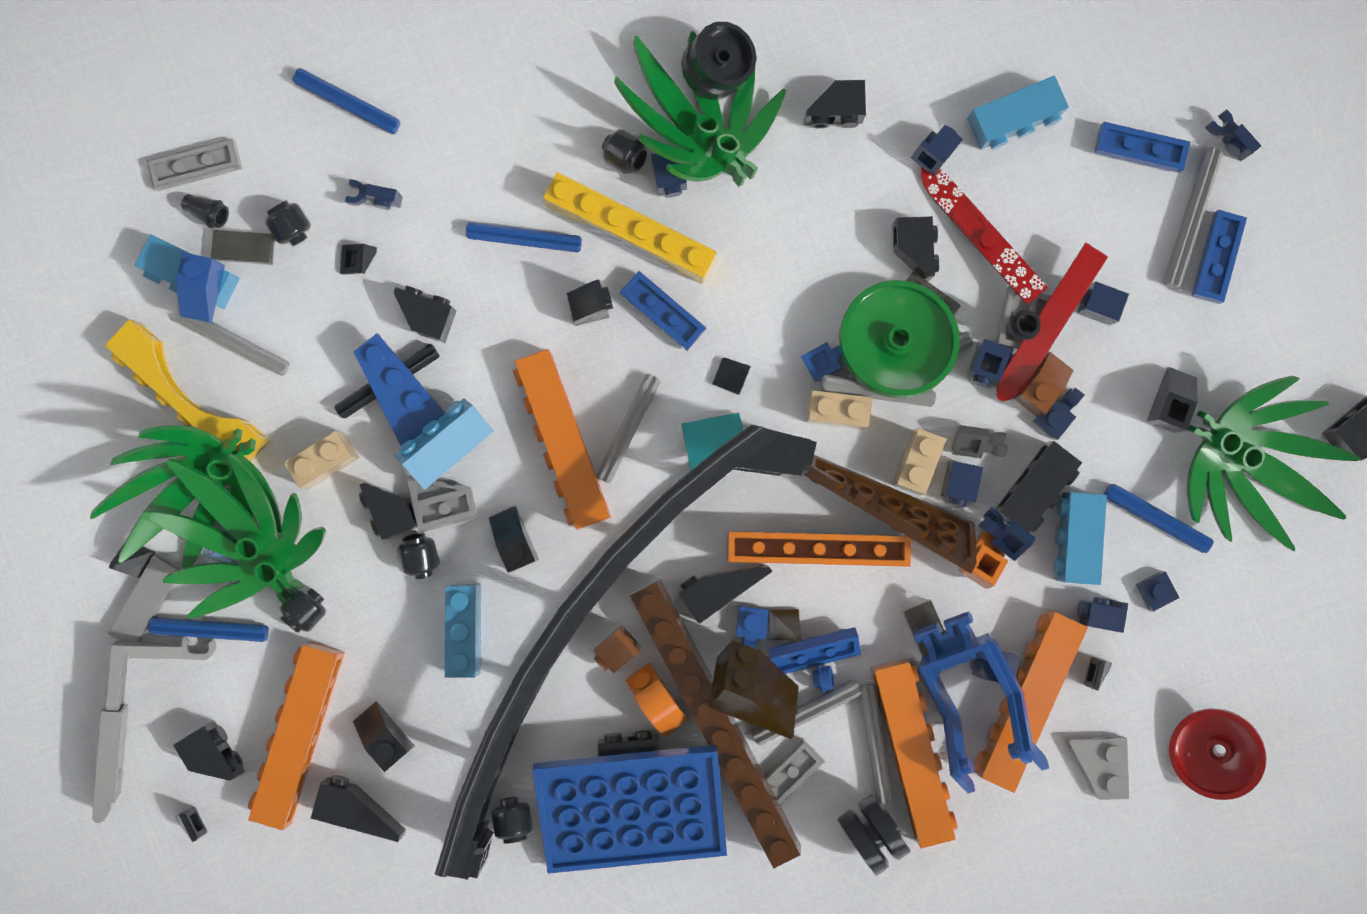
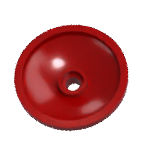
M1208 708L1187 715L1174 729L1169 743L1170 761L1179 779L1192 791L1210 799L1231 800L1246 795L1258 785L1266 769V748L1260 734L1245 718L1228 710ZM1215 745H1222L1226 752L1223 754L1218 753L1215 750Z

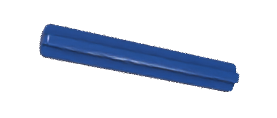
M298 68L295 71L292 80L296 85L390 134L397 133L401 124L398 118L302 68Z
M468 222L466 226V237L473 240L576 253L580 252L582 247V238L578 235Z
M1110 484L1106 488L1104 495H1107L1108 500L1201 553H1208L1213 546L1214 541L1210 537L1122 487Z
M152 618L149 621L148 627L149 633L155 635L254 642L267 641L269 636V627L267 625Z

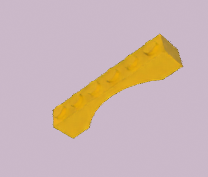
M556 172L543 197L547 207L573 220L593 226L624 240L701 284L704 283L716 259L717 251Z
M129 319L106 343L105 346L112 352L111 358L122 367L128 366L134 372L132 377L144 387L149 385L156 392L154 397L166 407L171 405L178 412L176 417L186 426L190 427L192 425L197 429L214 435L221 441L231 438L233 431L239 428L242 430L241 441L236 443V446L241 442H247L250 438L256 441L255 450L244 456L250 462L269 443L270 440L249 421L217 416L202 409L190 400L179 388L170 373L164 354L163 342L142 323Z

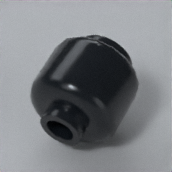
M618 130L612 135H608L603 141V158L609 166L624 174L639 171L644 165L647 151L645 150V145L638 137L625 130Z
M285 200L266 212L268 217L265 220V224L279 244L290 242L292 247L308 238L305 232L310 229L311 223L297 203L289 204Z
M425 533L406 536L402 539V544L397 548L403 573L415 576V579L430 577L433 574L432 570L440 564L435 541L431 537H426Z
M298 588L280 606V611L283 614L280 619L297 633L301 630L309 632L326 614V609L321 604L325 599L312 588L308 592Z
M517 796L501 799L500 806L495 807L491 811L494 835L497 839H503V844L524 841L527 839V834L533 830L530 806L526 802H518Z

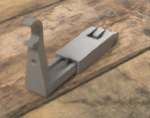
M187 637L181 645L118 640L111 645L106 706L101 710L93 796L92 819L94 822L101 823L105 820L111 810V803H115L118 795L121 793L128 704H124L128 654L129 658L206 660L215 652L216 642L214 639L208 643L209 650L206 652L191 651L188 647L190 640Z

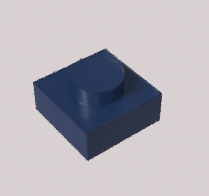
M1160 571L1136 584L1149 611L1154 612L1180 598L1166 571Z

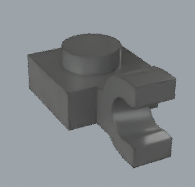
M959 425L952 444V454L982 459L985 452L1005 457L1008 449L1007 444H1004L1006 433L994 432L989 436L988 429Z

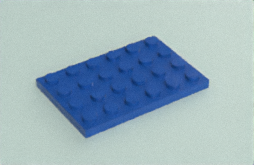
M715 745L533 763L532 771L548 874L727 856L717 746Z

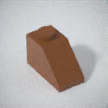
M1049 352L1027 386L1013 399L1035 416L1046 414L1065 390L1074 370L1053 353Z
M621 624L593 650L596 654L594 660L604 671L610 669L615 673L640 652L641 645Z

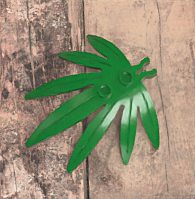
M695 31L690 32L688 46L697 37ZM635 36L633 45L644 78L658 104L675 126L638 97L617 76H615L614 84L633 111L650 128L682 149L653 140L642 133L639 134L638 139L656 154L679 163L668 164L666 170L681 179L701 182L711 180L725 172L732 176L734 183L738 187L743 185L746 177L752 179L758 167L752 162L747 161L745 157L755 150L770 130L785 97L786 89H782L761 109L749 125L746 133H743L753 100L755 85L754 69L751 76L738 87L730 111L728 130H726L723 124L719 101L709 100L693 91L696 104L701 113L699 115L641 39Z
M1287 376L1264 383L1246 392L1231 403L1216 422L1211 415L1199 410L1196 415L1203 420L1205 426L1210 428V432L1193 425L1188 427V431L1201 436L1203 439L1193 456L1187 479V500L1192 520L1197 523L1200 522L1207 483L1208 499L1215 521L1224 538L1232 542L1226 492L1221 473L1223 470L1236 497L1253 519L1279 543L1295 551V546L1260 493L1241 472V469L1264 486L1298 504L1342 520L1346 519V515L1318 488L1291 467L1264 452L1258 445L1284 453L1320 459L1359 461L1360 457L1336 446L1302 435L1272 430H1252L1253 426L1297 416L1327 406L1329 402L1317 399L1291 400L1258 408L1300 379L1296 376Z
M167 425L147 428L139 432L138 438L168 442L137 447L121 453L111 460L110 465L134 461L183 456L175 460L202 472L223 488L225 485H229L231 494L253 517L250 506L227 458L230 454H234L251 471L264 490L273 510L277 531L281 533L282 519L275 496L262 473L244 457L255 450L256 441L250 438L247 442H241L236 446V443L240 442L242 437V430L239 428L233 431L231 438L224 441L206 431L188 426ZM166 462L139 473L102 500L92 510L90 519H94L176 476ZM176 477L156 495L143 513L147 510H159L180 514L195 497L181 480ZM199 502L193 518L213 526L216 519ZM140 516L124 543L118 562L122 563L161 532L163 528ZM186 540L182 569L193 566L203 548L202 546Z
M230 454L227 458L258 524L231 493L207 475L175 459L168 460L166 464L204 508L236 540L214 526L189 516L159 510H147L141 515L142 518L179 537L240 561V564L228 562L198 564L177 570L163 578V583L214 584L240 580L222 587L205 598L188 614L187 617L189 619L237 604L267 586L276 591L279 601L283 604L291 595L286 588L292 592L298 588H304L298 580L293 578L291 570L302 565L312 557L325 538L326 529L324 527H317L307 532L297 545L295 544L302 522L301 505L296 493L290 495L286 504L281 537H279L273 510L264 490L251 471L234 454Z

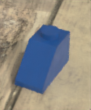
M182 252L176 278L181 317L212 323L225 268L224 264L213 258Z

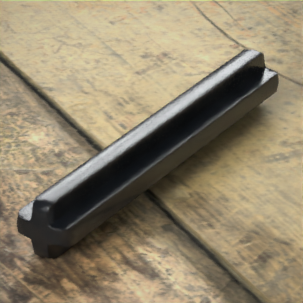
M428 344L403 360V363L415 374L438 359L440 355L434 345ZM368 383L335 404L334 408L337 414L344 419L375 400L376 396Z

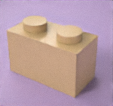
M813 390L809 393L806 423L867 429L870 424L872 397Z
M920 428L912 430L892 485L917 495H926L947 439Z
M334 431L285 461L284 464L299 488L310 489L360 457L346 434Z

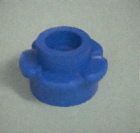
M819 664L817 670L813 671L814 687L820 688L823 694L826 693V690H833L835 688L834 674L831 665L823 666Z

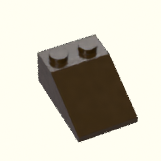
M732 639L716 658L709 708L792 739L794 737L799 686L760 650Z

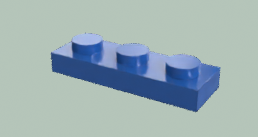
M1104 121L1100 125L1094 153L1180 173L1185 168L1190 141Z
M1222 210L1214 212L1191 296L1218 304L1225 302L1247 217Z
M640 271L634 275L620 292L622 297L686 351L692 347L706 330L702 323Z
M856 627L841 629L833 633L810 637L806 640L768 649L770 660L785 674L861 655Z

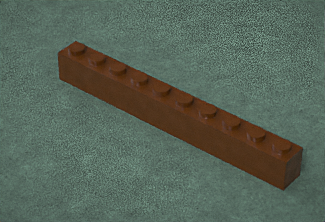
M660 579L630 595L708 746H717L718 764L773 869L800 856L801 843L735 718L709 708L713 677L662 580Z

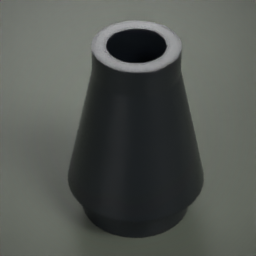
M187 194L181 202L182 210L190 213L209 228H221L228 220L229 209L221 200Z
M1021 310L1007 324L1006 332L1012 338L1022 340L1033 339L1040 331V319L1033 311Z

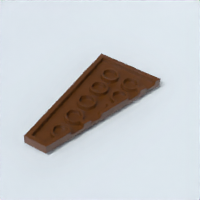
M814 455L810 472L804 474L812 482L832 491L886 523L893 530L903 533L970 574L973 572L977 564L974 522Z

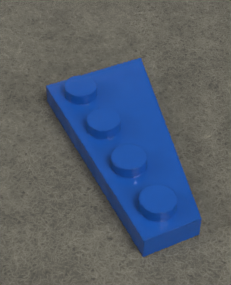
M376 333L354 351L400 446L408 440H414L422 433L423 428L429 422L438 420L446 413L379 333Z

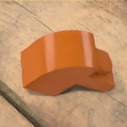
M982 530L976 540L977 564L973 572L970 574L962 568H959V572L983 588L989 589L997 583L1008 560L1004 558L1005 554L991 544L994 536Z
M650 663L625 680L644 714L665 738L689 721L677 699L666 688L655 668Z

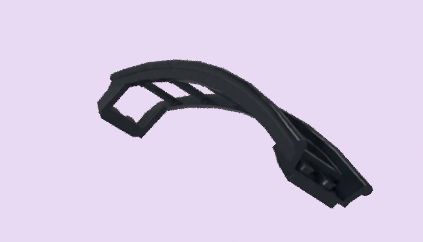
M757 425L748 426L715 450L664 492L605 551L558 608L519 667L489 723L457 798L434 873L436 876H450L466 880L469 877L476 879L479 877L487 862L494 834L488 828L490 821H486L485 818L495 786L519 728L551 668L580 624L625 568L685 508L732 470L797 478L802 476V474L809 473L817 445L816 441Z

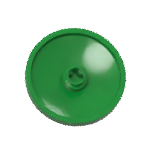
M885 281L865 289L849 305L839 329L840 352L849 372L861 385L870 391L889 398H912L934 389L950 373L959 352V330L955 317L947 304L930 289L909 281Z

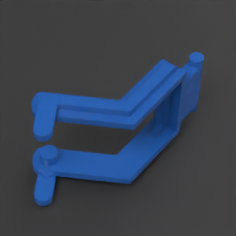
M969 611L944 620L946 628L944 631L939 623H935L913 632L915 641L917 643L923 641L928 650V655L922 657L917 671L943 718L950 776L968 794L975 792L973 780L968 776V774L974 773L975 769L972 760L969 757L966 758L960 714L939 674L940 671L977 658L988 661L1007 697L1014 743L1008 744V752L1013 760L1020 758L1024 764L1031 763L1033 760L1042 771L1049 769L1046 756L1032 741L1024 693L997 641L990 638L988 633L978 637L975 636L969 625L973 623V617Z

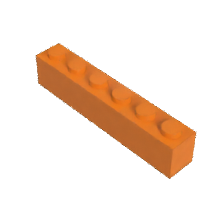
M546 349L516 360L517 369L513 370L517 385L519 387L524 386L527 397H524L523 401L528 414L534 413L537 421L533 429L538 442L544 441L547 452L543 453L548 469H554L558 480L553 481L558 497H564L568 508L563 510L569 526L574 525L576 530L611 518L551 351Z
M728 531L727 561L911 567V538L901 535Z
M1047 610L1045 614H1041L1035 626L1037 633L1033 642L1030 641L1026 645L1023 653L1025 660L1021 669H1017L1016 679L1024 693L1032 741L1035 745L1088 629L1087 626L1050 610ZM1005 696L999 706L1001 714L998 721L990 726L987 733V740L989 741L985 750H981L978 753L974 766L976 767L975 773L982 779L1015 793L1027 764H1024L1020 758L1013 760L1008 752V744L1014 743L1007 697Z
M314 642L303 644L302 648L299 647L293 659V664L296 665L293 676L288 678L284 688V693L287 694L286 700L276 713L275 722L278 723L277 729L267 742L266 751L269 752L268 758L258 771L257 780L260 781L257 792L252 794L248 803V809L251 810L249 821L282 831L292 824L345 652Z
M906 659L870 667L874 683L877 687L878 698L915 841L922 849L956 840L954 830L958 829L957 821L953 811H948L946 800L950 799L949 790L946 782H941L938 772L942 770V763L938 752L933 753L931 741H935L933 729L930 723L926 724L923 712H927L926 702L923 694L918 695L915 684L920 682L917 668L915 665H910V662Z

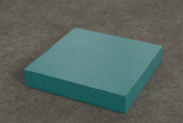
M739 412L681 424L690 470L694 469L715 450L743 431Z

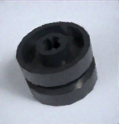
M714 22L705 26L683 52L681 61L683 77L688 86L699 96L709 100L723 99L735 92L754 72L757 61L755 46L750 36L739 26L730 22Z
M870 794L859 802V809L867 819L864 824L852 810L846 811L837 820L866 864L878 876L889 868V861L881 850L883 846L897 860L909 854L911 850L900 834L902 832L886 809L882 810L873 795Z

